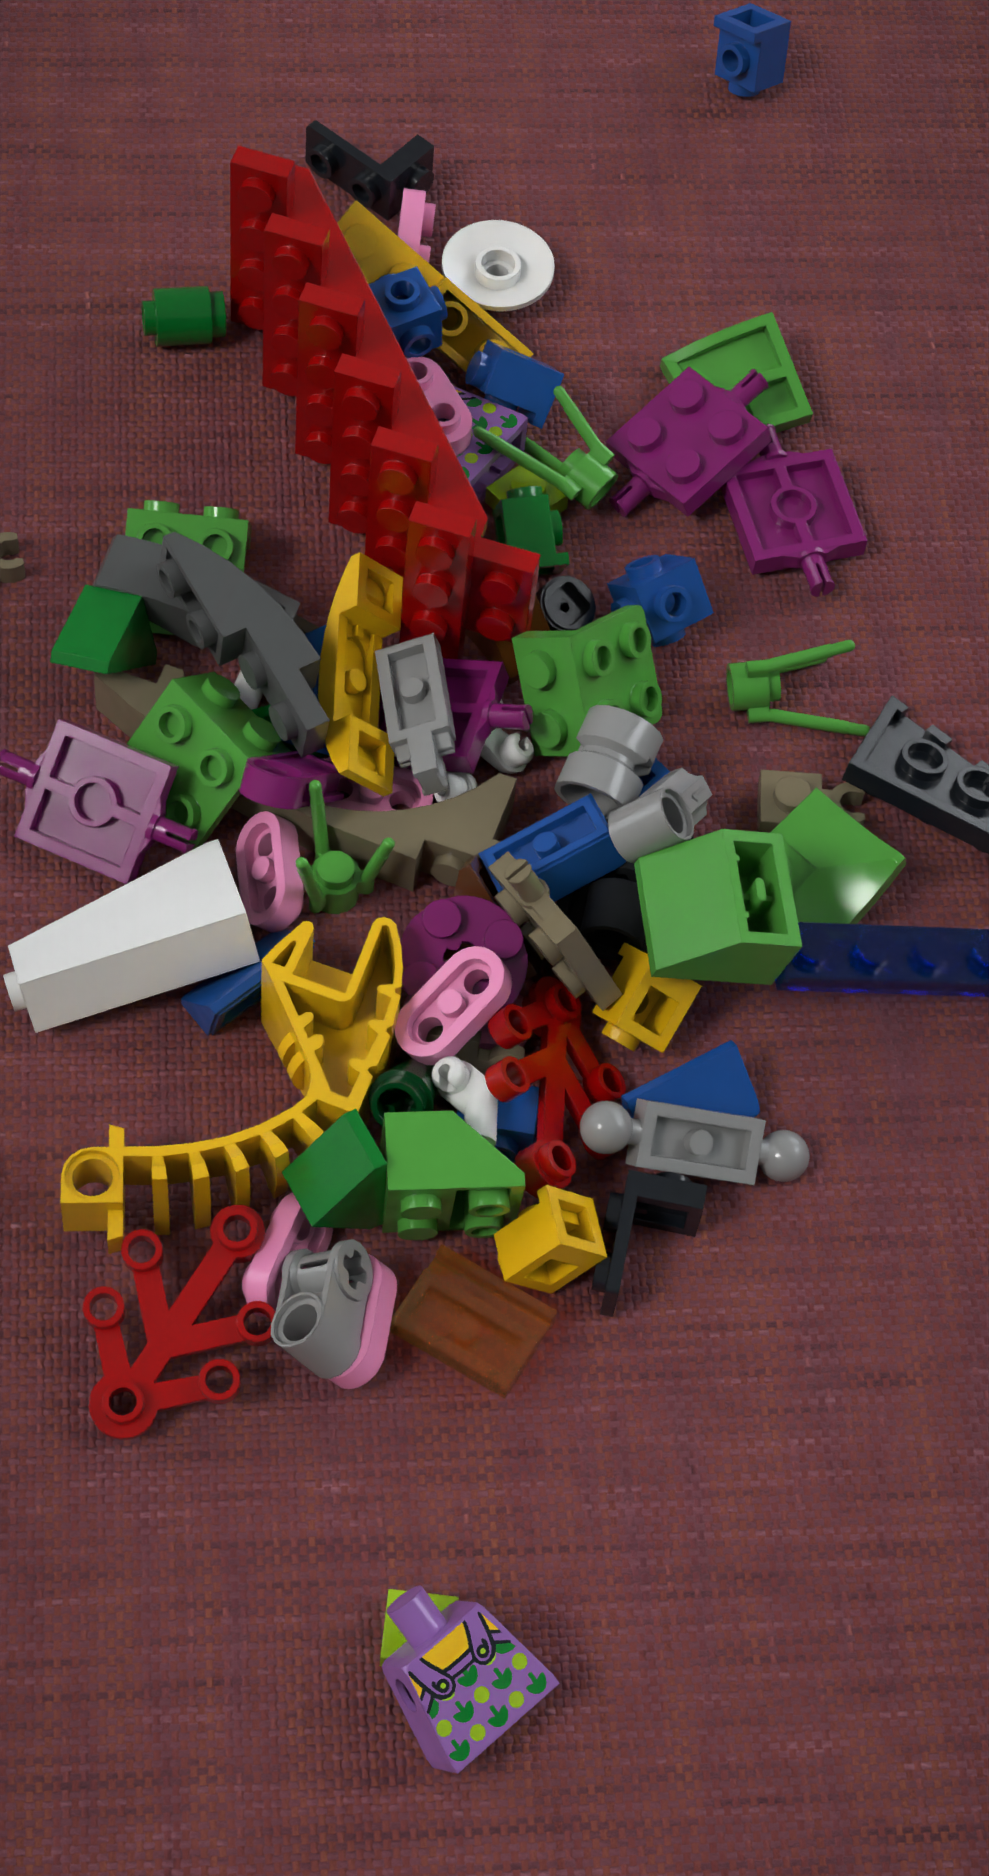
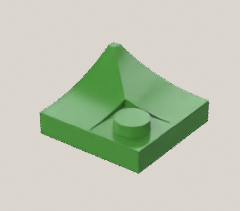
M773 312L713 333L661 359L660 368L669 384L685 369L691 367L714 386L729 391L750 370L755 369L757 373H761L766 379L769 388L764 390L745 407L750 414L766 426L767 424L774 425L776 433L810 423L813 412Z
M817 787L770 832L779 833L783 836L802 947L820 963L883 895L905 867L906 858L899 851L863 827Z

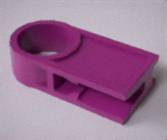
M298 751L251 757L246 761L239 792L244 797L266 806L288 810L310 806L309 783L312 780L321 782L324 803L343 800L344 794L337 791L340 778L345 776L338 773L332 762L312 754L301 758Z

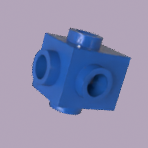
M417 266L397 274L384 275L369 284L405 357H421L432 349L442 346V320L448 317L447 307L439 288L436 285L429 287Z
M664 554L660 557L658 555L644 556L625 566L626 574L607 583L613 599L610 607L611 612L626 605H640L643 608L646 624L651 634V643L654 647L665 646L680 640L686 635L684 628L714 613L695 558Z

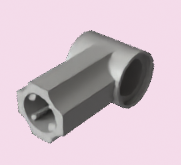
M683 768L673 770L664 775L633 802L611 811L608 816L609 834L614 847L626 861L634 864L638 857L692 838L694 826L707 815L706 805L708 799L713 795L703 775L695 776Z

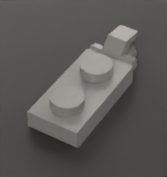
M431 633L375 651L389 745L397 757L401 769L408 766L412 767L413 776L415 779H418L424 796L448 789L446 767L442 756L455 753L454 741L456 740L441 646L435 634Z

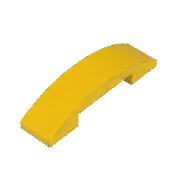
M359 552L351 556L341 577L329 612L320 656L318 700L330 720L325 744L338 773L384 797L393 793L394 752L389 745L388 734L378 729L380 682L375 651L382 649L384 637L399 631L401 628L403 577Z

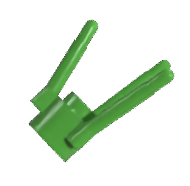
M556 386L553 393L589 447L590 452L587 454L578 448L564 462H561L528 437H526L524 450L527 452L525 453L483 427L477 426L474 428L473 434L476 438L552 484L571 501L575 499L587 510H590L599 503L618 478V474L608 466L615 454L600 442L562 386Z
M852 640L826 644L765 660L727 663L726 683L730 709L732 712L747 710L749 724L774 722L863 737L870 730V727L864 724L769 708L770 702L780 701L781 699L780 673L826 662L827 658L851 652L855 649V643Z
M312 780L309 783L315 842V861L311 866L305 857H299L295 865L309 896V910L313 913L323 911L328 914H341L355 906L359 899V894H370L373 892L375 878L389 858L395 846V841L390 837L385 838L364 870H360L358 863L348 854L342 851H331L322 785L320 781Z

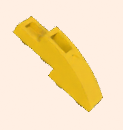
M354 200L337 221L368 284L375 282L384 275L397 274L417 266L428 286L436 285L439 288L447 307L448 317L442 320V346L437 347V349L465 373L474 354L477 351L483 352L487 340L529 357L534 354L357 200Z

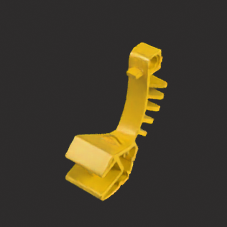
M386 917L377 918L372 923L353 974L313 961L314 927L310 921H303L277 943L262 959L261 1023L277 1050L280 1060L287 1069L293 1085L300 1089L304 1098L292 1108L254 1127L225 1137L193 1143L163 1146H125L124 1128L109 1124V1147L80 1149L70 1155L63 1165L60 1197L63 1230L107 1231L108 1254L121 1251L125 1231V1185H152L155 1234L170 1235L168 1184L189 1182L195 1229L211 1226L210 1178L224 1175L231 1205L250 1207L249 1167L260 1164L267 1185L275 1199L288 1191L289 1185L282 1174V1171L290 1165L288 1149L293 1148L297 1156H299L343 1114L357 1109L366 1125L370 1119L369 1092L371 1085L379 1075L393 1068L396 1055L397 1040L395 1037V1026L400 1011L403 972L402 949L396 923ZM93 1182L103 1183L109 1187L107 1191L96 1196L83 1195L78 1192L82 1186Z

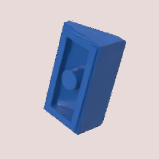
M591 793L478 853L498 893L503 888L488 867L506 852H509L515 859H525L528 861V864L530 863L532 870L538 878L544 880L550 889L549 896L554 902L615 870L626 862L614 847L609 834L608 823Z
M284 929L283 931L269 933L255 943L260 962L207 978L181 998L182 1006L207 1036L209 1034L214 1035L261 1000L262 959L291 930Z
M732 1040L621 1096L622 1105L628 1111L631 1118L634 1117L637 1098L755 1117L760 1113L757 1095L738 1047Z

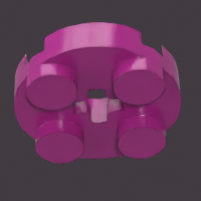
M455 896L435 900L410 921L400 940L403 961L402 985L410 999L446 963L443 960L447 950L458 951L462 943L490 949L496 953L509 969L512 977V989L508 1000L500 1009L508 1004H513L524 985L528 967V955L522 932L502 908L488 900L474 896ZM489 979L478 981L472 989V994L482 993L488 987Z

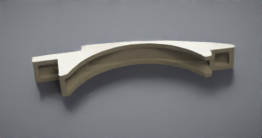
M165 664L157 683L124 672L112 674L94 672L96 709L131 738L170 681L175 678L184 677L183 669ZM498 773L478 787L454 798L405 810L359 811L325 805L329 847L331 851H342L348 854L358 863L360 870H364L382 841L390 837L395 841V846L378 873L377 878L413 892L421 872L433 875L434 878L443 884L455 887L459 870L469 858L501 842L513 812L517 778ZM242 794L239 795L231 806L232 809L249 818L259 812L268 811L289 820L296 827L299 845L315 853L310 806L290 810L274 808L254 802Z

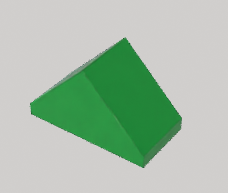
M85 584L52 648L50 663L103 674H112L155 665L158 652L143 597Z
M357 1109L343 1114L285 1168L282 1174L312 1227L373 1229L383 1224L387 1162Z

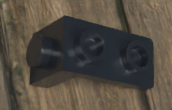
M314 120L306 127L305 161L318 176L329 179L352 195L364 207L372 209L388 221L401 211L404 188L423 190L427 194L434 180V173L432 172L434 145L418 134L386 161L379 164L317 120Z
M628 1170L623 1193L610 1191L603 1230L615 1233L612 1252H606L607 1258L596 1264L591 1287L593 1291L604 1293L600 1315L613 1317L632 1224L695 1237L704 1208L707 1185L693 1183L688 1177L674 1172H661L654 1175Z

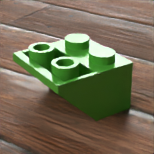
M720 829L638 857L634 863L651 977L772 985L802 948L782 834Z
M454 1111L384 1113L379 1149L387 1162L382 1233L398 1232V1237L401 1239L425 1240L435 1237L438 1231L464 1230L465 1235L469 1237L490 1238L494 1237V1233L518 1217L525 1190V1173Z

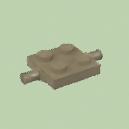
M506 852L488 867L503 888L494 898L518 927L527 922L520 928L523 938L541 960L546 958L554 966L552 968L553 972L576 999L586 992L603 1011L623 995L577 927L550 898L548 885L544 880L538 878L527 860L515 859L509 852Z

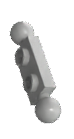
M637 1098L633 1118L620 1104L613 1101H600L587 1108L580 1121L582 1140L591 1150L600 1154H612L620 1151L628 1144L625 1163L647 1169L755 1185L758 1165L770 1179L778 1182H789L797 1179L805 1172L810 1159L808 1145L799 1134L790 1130H777L768 1134L763 1139L766 1120Z

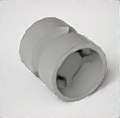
M595 705L589 708L576 737L580 742L579 751L569 753L554 789L557 795L568 805L591 793L608 822V816L611 811L631 803L639 797L643 788L639 777L649 774L664 739L660 731L651 723L634 713L609 705Z

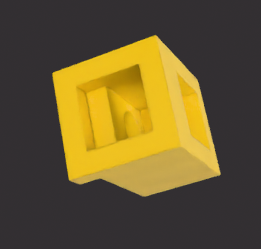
M624 943L618 952L619 955L623 956V959L612 976L613 981L623 995L603 1011L596 1004L592 1013L607 1021L601 1033L629 1050L635 1052L640 1042H643L664 1053L702 986L691 979L651 977L648 954Z
M545 1185L537 1190L540 1203L523 1209L518 1214V1218L494 1233V1239L498 1252V1263L502 1269L505 1282L552 1294L607 1258V1253L593 1198Z

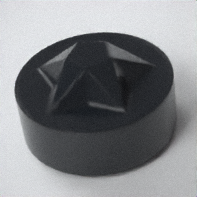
M571 576L555 577L536 593L550 631L576 630L591 623L595 617L596 604L594 596L590 589L577 578Z

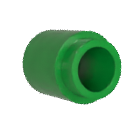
M208 286L153 288L152 300L142 301L141 303L144 336L154 335L156 347L212 344V338L226 337V310L223 291H209Z

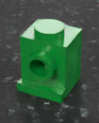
M526 486L507 491V499H501L492 510L496 541L541 554L538 576L560 574L570 564L568 552L556 553L555 546H561L563 543V529L559 511H550L548 494H543L541 486Z

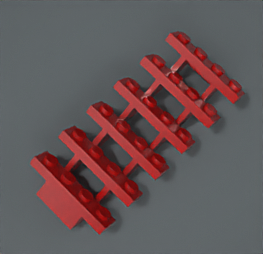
M238 145L230 161L231 321L245 324L252 329L263 330L262 386L277 390L287 396H296L295 454L308 457L317 463L331 464L328 523L342 526L353 533H366L365 555L403 577L399 643L434 633L441 646L442 658L463 659L466 629L478 632L491 640L512 642L513 637L531 629L541 554L483 538L487 528L488 517L310 169L295 165L293 160Z

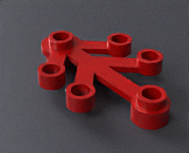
M550 976L542 977L531 985L529 994L523 998L522 1008L516 1004H508L498 1010L488 1021V1028L492 1038L504 1049H512L531 1037L532 1032L541 1037V1049L520 1060L507 1056L488 1067L485 1072V1081L489 1091L496 1099L505 1103L527 1092L530 1084L539 1080L537 1142L519 1151L514 1162L525 1173V1190L538 1198L537 1190L545 1185L559 1189L568 1186L572 1175L576 1171L574 1154L563 1142L564 1103L580 1131V1121L584 1112L592 1105L590 1101L593 1104L600 1101L615 1102L626 1092L625 1081L620 1071L610 1063H602L601 1065L598 1063L580 1030L581 1002L579 997L576 999L560 980ZM566 1051L583 1078V1088L566 1059ZM581 1137L584 1148L593 1158L604 1160L615 1154L597 1153L591 1150Z
M231 1205L216 1214L210 1227L212 1246L170 1309H168L160 1271L164 1251L159 1237L150 1230L138 1229L132 1231L124 1238L121 1245V1254L126 1267L133 1272L147 1339L146 1346L131 1368L120 1329V1324L123 1322L126 1314L125 1304L120 1293L111 1287L100 1286L92 1289L84 1298L83 1314L87 1323L95 1330L104 1375L91 1391L89 1412L95 1426L106 1436L117 1440L133 1439L149 1430L159 1411L203 1401H209L214 1404H226L238 1395L241 1388L239 1371L232 1362L225 1359L209 1361L203 1366L199 1375L162 1382L156 1381L171 1359L241 1343H247L252 1346H264L273 1340L271 1325L265 1333L260 1335H253L244 1327L245 1320L254 1313L265 1314L272 1323L275 1310L271 1305L262 1301L247 1303L240 1309L238 1315L195 1324L233 1264L246 1263L253 1260L255 1253L261 1248L265 1239V1228L262 1218L254 1209L245 1205ZM235 1220L246 1222L251 1228L247 1238L237 1242L229 1240L225 1236L224 1231L230 1222ZM140 1241L149 1242L155 1247L154 1256L144 1263L136 1262L130 1257L131 1248ZM102 1298L112 1299L117 1304L116 1313L107 1320H99L92 1315L94 1303ZM223 1370L232 1376L233 1384L229 1390L223 1393H215L207 1387V1379L213 1372ZM120 1392L133 1394L137 1400L134 1410L126 1415L114 1413L111 1410L110 1404L116 1394Z

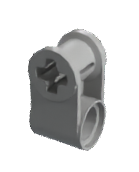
M354 1239L339 1241L333 1246L332 1250L314 1253L308 1249L294 1250L285 1257L282 1265V1283L276 1312L271 1323V1336L278 1346L320 1378L331 1379L345 1372L357 1358L361 1347L360 1335L367 1296L373 1283V1270L369 1255L360 1242Z

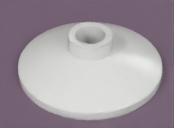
M486 220L460 229L449 239L443 250L441 268L443 276L452 281L482 309L512 311L535 303L547 292L553 280L555 263L547 243L531 229L510 221Z

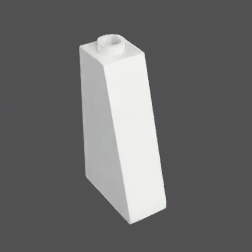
M216 839L181 855L8 945L15 971L4 974L3 977L14 1011L17 1012L27 1008L35 1033L255 964L260 962L246 910L220 842Z

